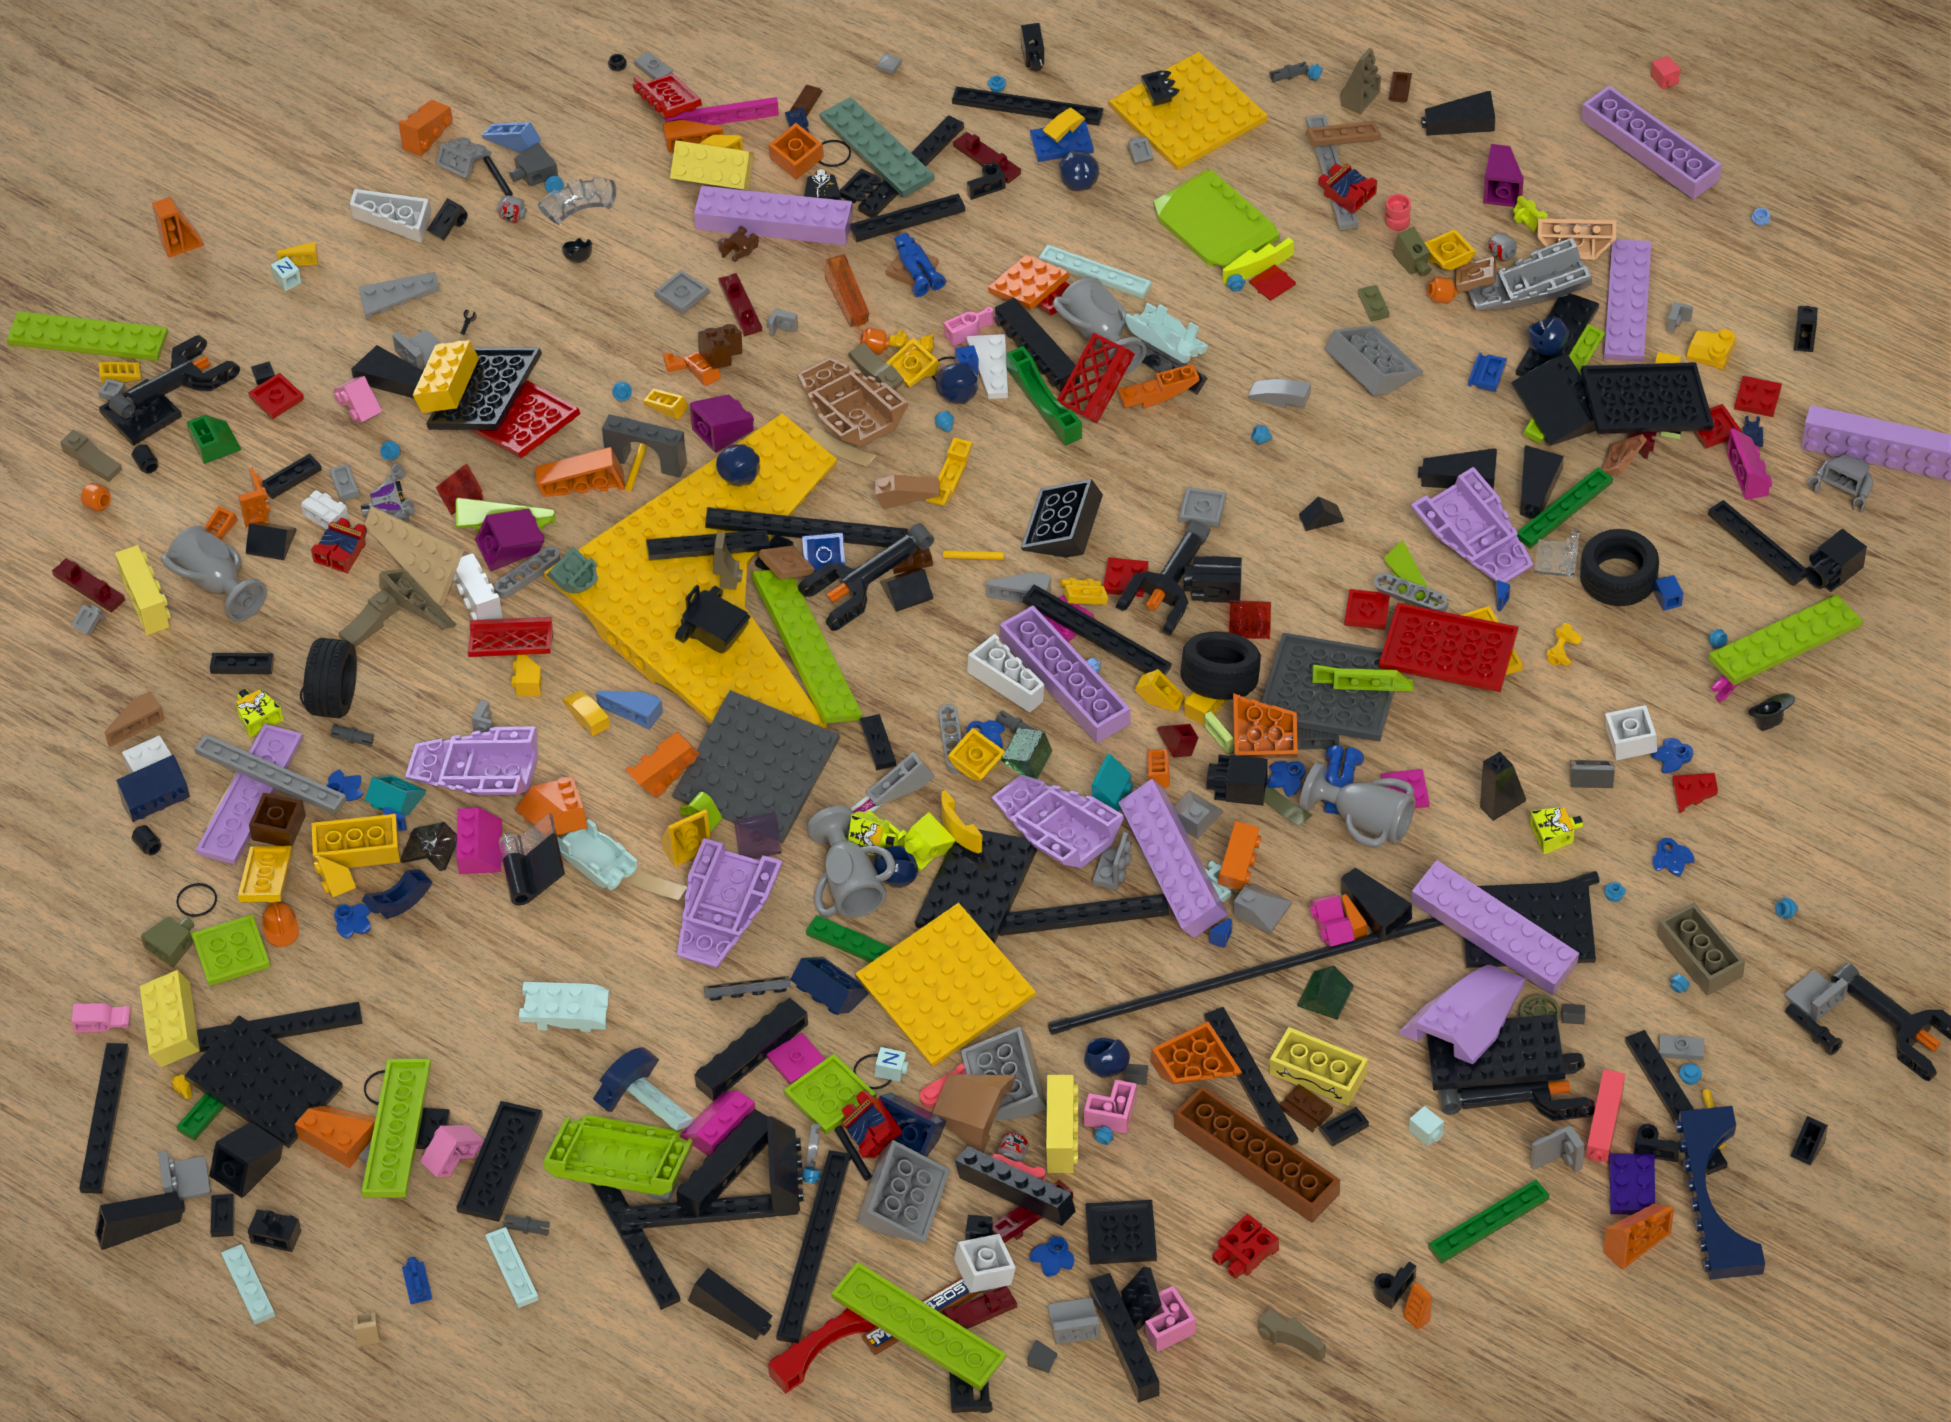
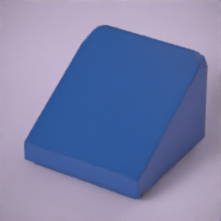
M1497 580L1496 604L1497 611L1500 612L1510 598V585Z
M384 807V815L396 814L399 831L407 830L405 815Z
M1228 918L1210 930V944L1222 948L1226 947L1232 934V919Z

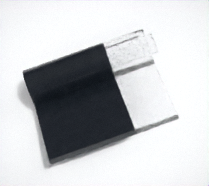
M547 814L521 836L508 832L499 838L509 894L514 905L522 906L529 903L565 874L552 814Z

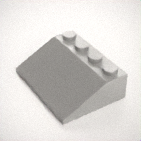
M1374 325L1334 330L1325 347L1330 356L1337 360L1346 371L1355 377L1357 382L1365 386L1368 392L1374 396L1388 394L1423 373L1421 368Z
M1021 1026L961 1050L967 1074L1016 1076L1009 1095L1004 1096L994 1121L1029 1117L1047 1109L1030 1038Z
M892 1140L881 1151L857 1223L877 1233L924 1244L950 1169Z

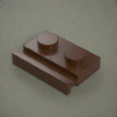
M1300 1084L1285 1097L1283 1102L1279 1103L1285 1114L1312 1133L1317 1126H1320L1333 1113V1107Z

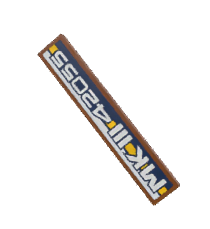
M960 1277L921 1301L943 1314L945 1310L949 1308L954 1309L983 1291L970 1293L963 1277ZM879 1327L862 1335V1340L874 1355L899 1342L898 1339Z

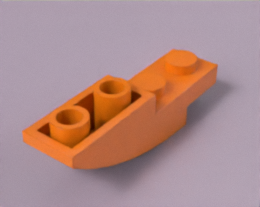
M1190 364L1156 373V379L1118 389V395L1124 408L1142 404L1143 408H1147L1184 392L1199 381L1194 365Z

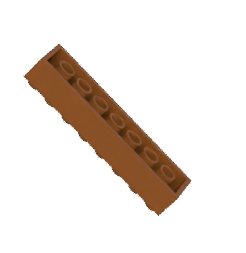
M1201 1086L1174 1113V1129L1311 1223L1340 1195V1179L1204 1086Z

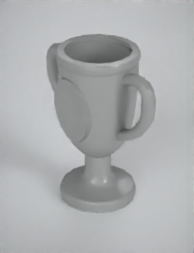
M1092 277L1082 278L1070 285L1061 297L1054 299L1053 305L1056 311L1064 319L1072 323L1087 340H1090L1093 333H1096L1135 353L1125 374L1132 372L1144 360L1147 353L1146 345L1139 338L1128 337L1121 339L1120 335L1122 329L1126 326L1125 317L1128 313L1115 300L1113 295L1103 287V284L1098 279ZM1097 339L1095 344L1102 346L1101 340ZM1117 348L1108 350L1109 359L1115 356Z
M192 526L182 531L173 540L168 552L164 553L161 557L162 563L169 570L188 578L200 588L211 593H226L228 597L225 601V613L234 622H241L252 617L262 607L266 599L267 588L260 580L248 579L241 583L237 581V571L241 567L239 553L213 534H210L202 526Z
M1320 762L1314 764L1307 775L1301 792L1300 808L1302 810L1310 811L1318 800H1325L1336 804L1338 812L1346 820L1348 832L1357 842L1368 847H1380L1385 841H1389L1394 845L1402 841L1410 826L1415 809L1412 785L1400 779L1385 778L1371 783L1355 782L1340 788L1326 781L1327 768L1324 764ZM1385 786H1394L1406 791V794L1391 788H1387ZM1355 827H1356L1359 831H1361L1362 833H1364V834H1366V835H1368V836H1372V837L1378 838V839H1371V838H1369V837H1366V836L1361 835V834L1355 829Z
M845 806L825 808L817 812L807 824V833L814 842L830 844L831 846L825 860L826 872L818 882L814 895L817 912L823 917H830L839 912L840 915L847 918H858L876 911L886 899V889L882 881L890 878L895 871V861L888 850L880 846L860 847L852 841H847L846 837L849 835L851 814H854V812ZM868 853H877L884 857L887 864L885 872L878 875L875 866L867 855ZM827 882L835 902L829 909H825L822 901L823 891Z

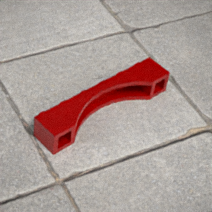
M846 1308L841 1315L835 1319L828 1320L823 1327L809 1333L804 1340L793 1344L783 1354L775 1356L768 1363L769 1376L786 1394L804 1382L810 1364L829 1344L852 1334L869 1332L877 1326Z

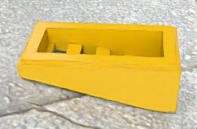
M316 242L277 251L278 260L288 256L295 266L318 265Z
M98 363L102 385L106 379L119 382L141 380L139 363Z
M655 388L643 400L644 405L675 419H679L688 408L684 396Z

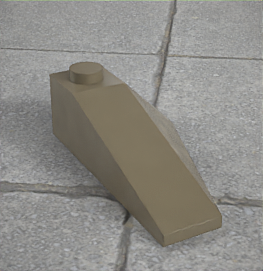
M1368 48L1359 59L1340 94L1342 98L1341 106L1360 115L1380 93L1381 77L1377 74L1378 66L1374 65L1376 59L1373 49Z
M405 569L382 571L379 574V588L386 590L397 600L398 605L442 629L455 627L456 623Z

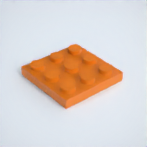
M1026 254L990 284L988 290L989 293L1005 300L1015 297L1023 307L1032 310L1070 276L1067 270Z

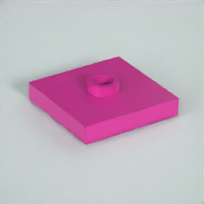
M803 1033L767 1053V1059L789 1085L825 1060Z

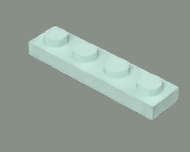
M644 1077L630 1084L626 1090L676 1131L688 1127L693 1121V1118Z
M506 1227L486 1234V1241L517 1308L539 1301L536 1290Z
M241 1244L221 1252L222 1258L254 1325L275 1317L273 1308L243 1245Z

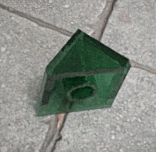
M1018 728L1001 761L1022 775L1038 779L1052 753V748L1045 731Z
M1335 966L1314 971L1297 1006L1338 1020L1354 985Z

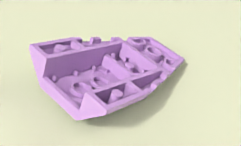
M1474 467L1459 475L1455 485L1432 499L1426 495L1411 504L1410 507L1438 539L1495 582L1500 580L1507 583L1533 567V563L1523 543H1520L1517 537L1518 533L1515 527H1512L1509 516L1501 505L1499 496Z
M536 726L493 727L488 732L481 733L479 730L472 732V735L452 736L450 740L443 741L441 738L417 743L414 746L405 778L477 795H516L529 791L538 761Z
M1022 774L991 797L998 808L1035 848L1063 865L1083 868L1112 845L1124 819L1123 814L1094 797L1087 796L1085 798L1079 796V792L1072 790L1066 792L1056 785L1047 786L1044 781Z
M703 838L688 874V887L685 895V908L682 916L683 922L682 929L680 930L677 957L718 968L768 900L783 862L762 855L760 861L726 851L723 843Z
M1493 965L1483 966L1424 1005L1399 1031V1035L1418 1042L1428 1033L1453 1043L1454 1057L1474 1064L1497 1039L1499 1030L1503 1027L1508 1012L1510 1013L1513 1007L1512 1004L1517 999L1525 983V978Z

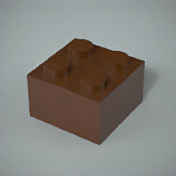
M263 793L249 823L252 840L278 846H293L306 817L303 801Z

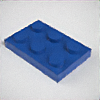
M1083 121L1073 133L1068 131L1058 143L1044 134V128L1030 130V137L1038 162L1064 158L1071 151L1087 154L1094 153L1086 121Z

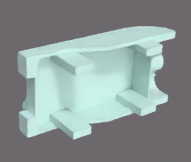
M1147 303L1141 315L1137 313L1133 316L1126 314L1125 324L1133 334L1184 364L1190 361L1191 356L1197 357L1198 353L1202 355L1207 352L1208 345L1196 338L1199 326L1191 322L1188 325V329H1186L1179 320L1167 314L1168 309L1161 304L1156 308Z
M590 819L586 821L587 829L569 832L562 839L557 837L561 856L601 888L615 889L624 877H630L637 869L638 860L627 852L621 844L616 843L609 836L597 831L596 824Z
M523 982L522 992L526 999L524 1008H520L519 1022L536 1023L537 1030H548V1025L567 1029H580L581 1032H591V1029L606 1030V1012L608 1011V998L611 996L610 990L594 984Z

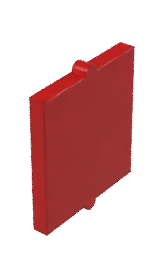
M1276 265L1271 266L1249 280V284L1269 301L1296 285V282L1287 275V272H1283Z

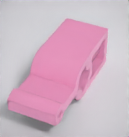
M987 307L977 314L975 312H966L944 322V336L954 347L965 342L966 336L978 335L979 329L994 324L992 307Z
M104 1003L73 1004L71 1022L74 1033L106 1032L110 1028L116 1027L129 1028L131 1007H111Z

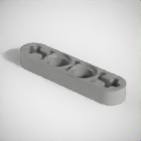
M552 546L546 547L495 582V593L498 594L499 598L506 599L530 584L560 561L559 550ZM532 565L540 566L537 570L530 569ZM518 575L525 577L519 581L514 579Z
M1380 573L1374 579L1376 589L1382 594L1418 607L1443 612L1448 609L1449 603L1443 593L1388 573ZM1387 580L1389 585L1384 584L1381 586L1380 582ZM1402 585L1408 587L1404 594L1397 593L1398 587ZM1424 592L1426 597L1423 600L1418 601L1415 599L1417 593ZM1442 600L1443 604L1436 606L1433 601L1439 602Z
M946 704L939 709V722L946 769L952 774H958L961 772L947 758L952 751L947 747L951 744L957 745L962 740L958 712L954 705ZM946 713H950L951 720L947 721ZM948 728H954L956 732L948 734L945 732V730Z

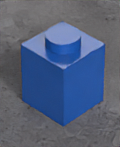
M975 346L955 348L954 363L967 364L978 375L979 358Z
M1674 575L1655 580L1654 595L1663 611L1682 606L1683 591Z

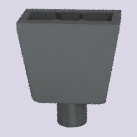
M539 143L534 144L516 156V169L509 172L513 182L523 179L529 186L543 183L551 176H558L556 162Z

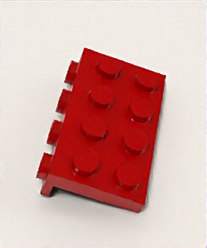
M674 73L648 82H644L638 76L634 77V92L639 94L642 100H645L664 119L676 117L679 113L693 111L696 107L702 106L701 98Z

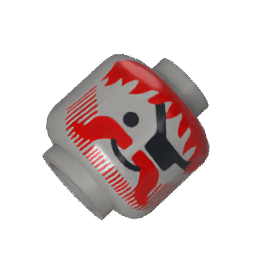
M508 195L505 198H501L497 212L501 219L517 223L520 219L525 218L527 208L524 207L525 204L522 199Z
M1498 233L1490 238L1488 250L1492 256L1504 262L1515 256L1517 243L1507 234Z
M1019 1132L1006 1133L1002 1136L997 1154H1002L1016 1162H1023L1029 1143L1024 1135Z

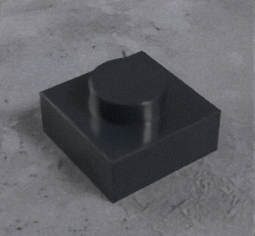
M270 361L251 366V371L257 385L275 376Z

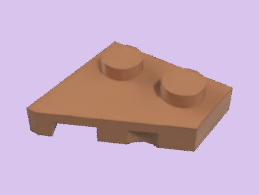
M1641 434L1612 443L1603 471L1610 476L1623 473L1647 441L1644 435Z

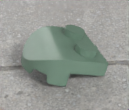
M572 547L548 572L547 576L562 590L568 593H580L592 587L597 581V565L592 557L587 560L576 548Z

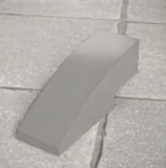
M1287 379L1256 381L1248 394V399L1286 408L1287 404L1305 408L1311 395V384Z

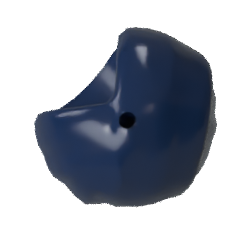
M1071 151L1059 164L1061 179L1064 185L1072 191L1090 189L1099 177L1098 162L1093 156L1084 152Z
M1556 316L1539 321L1528 327V343L1536 353L1543 356H1554L1566 345L1569 338V329Z
M952 363L946 365L938 372L936 389L947 402L965 404L975 396L978 390V377L967 364Z
M745 444L732 445L718 455L716 461L717 471L725 482L730 485H749L755 480L760 471V457L753 448Z
M902 846L884 848L893 856L895 871L890 878L883 882L894 888H903L911 884L918 874V866L914 856L907 853L905 847ZM879 854L876 855L874 864L878 875L887 869L884 857Z
M1104 1037L1093 1039L1085 1050V1067L1092 1074L1101 1078H1109L1120 1074L1126 1069L1130 1061L1129 1050L1120 1039L1113 1040Z

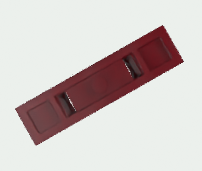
M966 131L961 137L953 141V146L982 167L987 163L997 164L1005 174V183L1009 184L1021 175V168L1010 162L1005 154H999L981 142L980 137L976 134L971 135Z
M737 273L718 278L719 285L743 336L762 332V325Z
M67 558L52 570L53 576L111 613L125 601L123 594Z
M1060 1180L1052 1184L1071 1193L1072 1198L1074 1197L1073 1191ZM1019 1206L993 1223V1235L1000 1234L1004 1243L1013 1237L1018 1240L1023 1237L1025 1229L1043 1217Z
M1005 1286L996 1291L990 1290L984 1296L957 1308H949L944 1311L943 1315L965 1329H969L1017 1308V1302L1009 1288Z

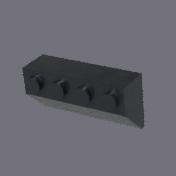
M769 1116L767 1117L769 1176L773 1213L800 1211V1202H804L803 1188H799V1185H803L802 1171H798V1168H802V1156L797 1153V1151H802L801 1138H796V1130Z

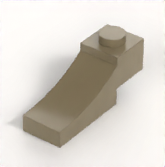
M865 343L849 352V358L864 376H872L876 379V382H884L894 390L901 387L904 381L902 376L892 365L890 366L882 361Z
M72 430L60 442L63 453L78 460L79 466L108 482L122 470L121 464L105 455L89 441L88 437L75 430Z
M717 532L713 574L721 575L720 588L736 590L737 582L742 581L743 570H739L740 561H735L727 548L725 533Z
M381 590L371 597L362 612L339 632V638L351 642L356 647L383 628V621L398 611L397 600L386 590Z
M1270 1309L1258 1319V1333L1264 1340H1269L1273 1345L1278 1342L1295 1347L1307 1353L1318 1362L1325 1358L1326 1345L1294 1317L1286 1322L1274 1310Z

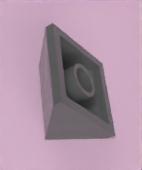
M1570 760L1571 787L1613 788L1615 773L1613 761Z

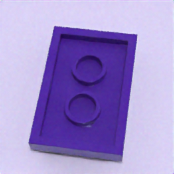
M1610 1153V1214L1633 1215L1655 1204L1654 1155Z

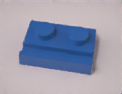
M1479 353L1468 380V386L1475 385L1477 388L1496 392L1507 364V358L1493 355L1483 356L1482 353Z

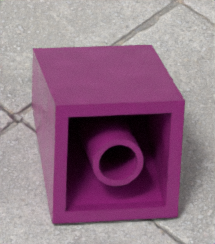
M1491 144L1485 173L1483 204L1515 207L1517 205V198L1523 196V175L1510 146Z
M731 395L694 401L689 404L692 430L715 453L754 431L753 415L746 411L741 403Z
M530 509L486 515L475 538L490 571L497 570L538 553L545 541L544 535L540 532L536 519Z

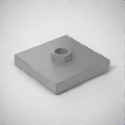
M680 270L654 292V295L683 315L709 294V288Z
M1187 487L1179 522L1191 523L1194 520L1204 526L1219 528L1226 501V493Z

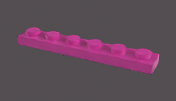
M777 97L699 108L679 113L676 117L665 118V121L686 120L719 125L779 116Z

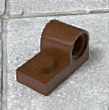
M917 546L918 551L893 567V573L897 574L916 568L933 566L930 549L921 550Z

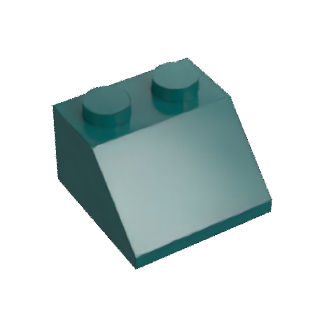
M1107 754L1092 783V797L1119 812L1122 809L1118 802L1132 793L1134 784L1131 783V773L1111 754Z
M394 775L377 776L371 779L365 801L371 803V807L378 810H383L386 807L401 814L409 815L426 794L427 790Z

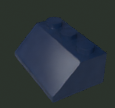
M174 754L116 780L122 805L132 822L143 819L148 815L190 797L187 783Z
M824 957L801 958L790 979L796 984L797 989L808 992L812 995L814 1001L825 1004L828 1010L836 1015L850 1013L869 995L859 981Z
M893 1093L880 1095L879 1099H881L885 1108L903 1131L894 1141L927 1157L938 1143L946 1120Z

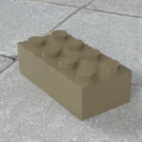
M1695 902L1659 920L1657 936L1707 995L1743 977L1745 961Z

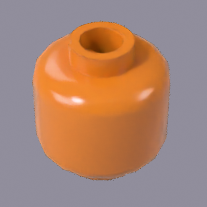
M1436 277L1432 282H1429L1427 287V295L1435 303L1448 304L1457 296L1458 292L1453 280L1450 278Z
M868 328L866 332L863 331L860 339V345L865 343L876 355L882 354L884 349L888 350L890 338H886V332L876 328Z
M90 483L82 490L81 502L85 507L95 511H102L110 504L111 495L106 487Z

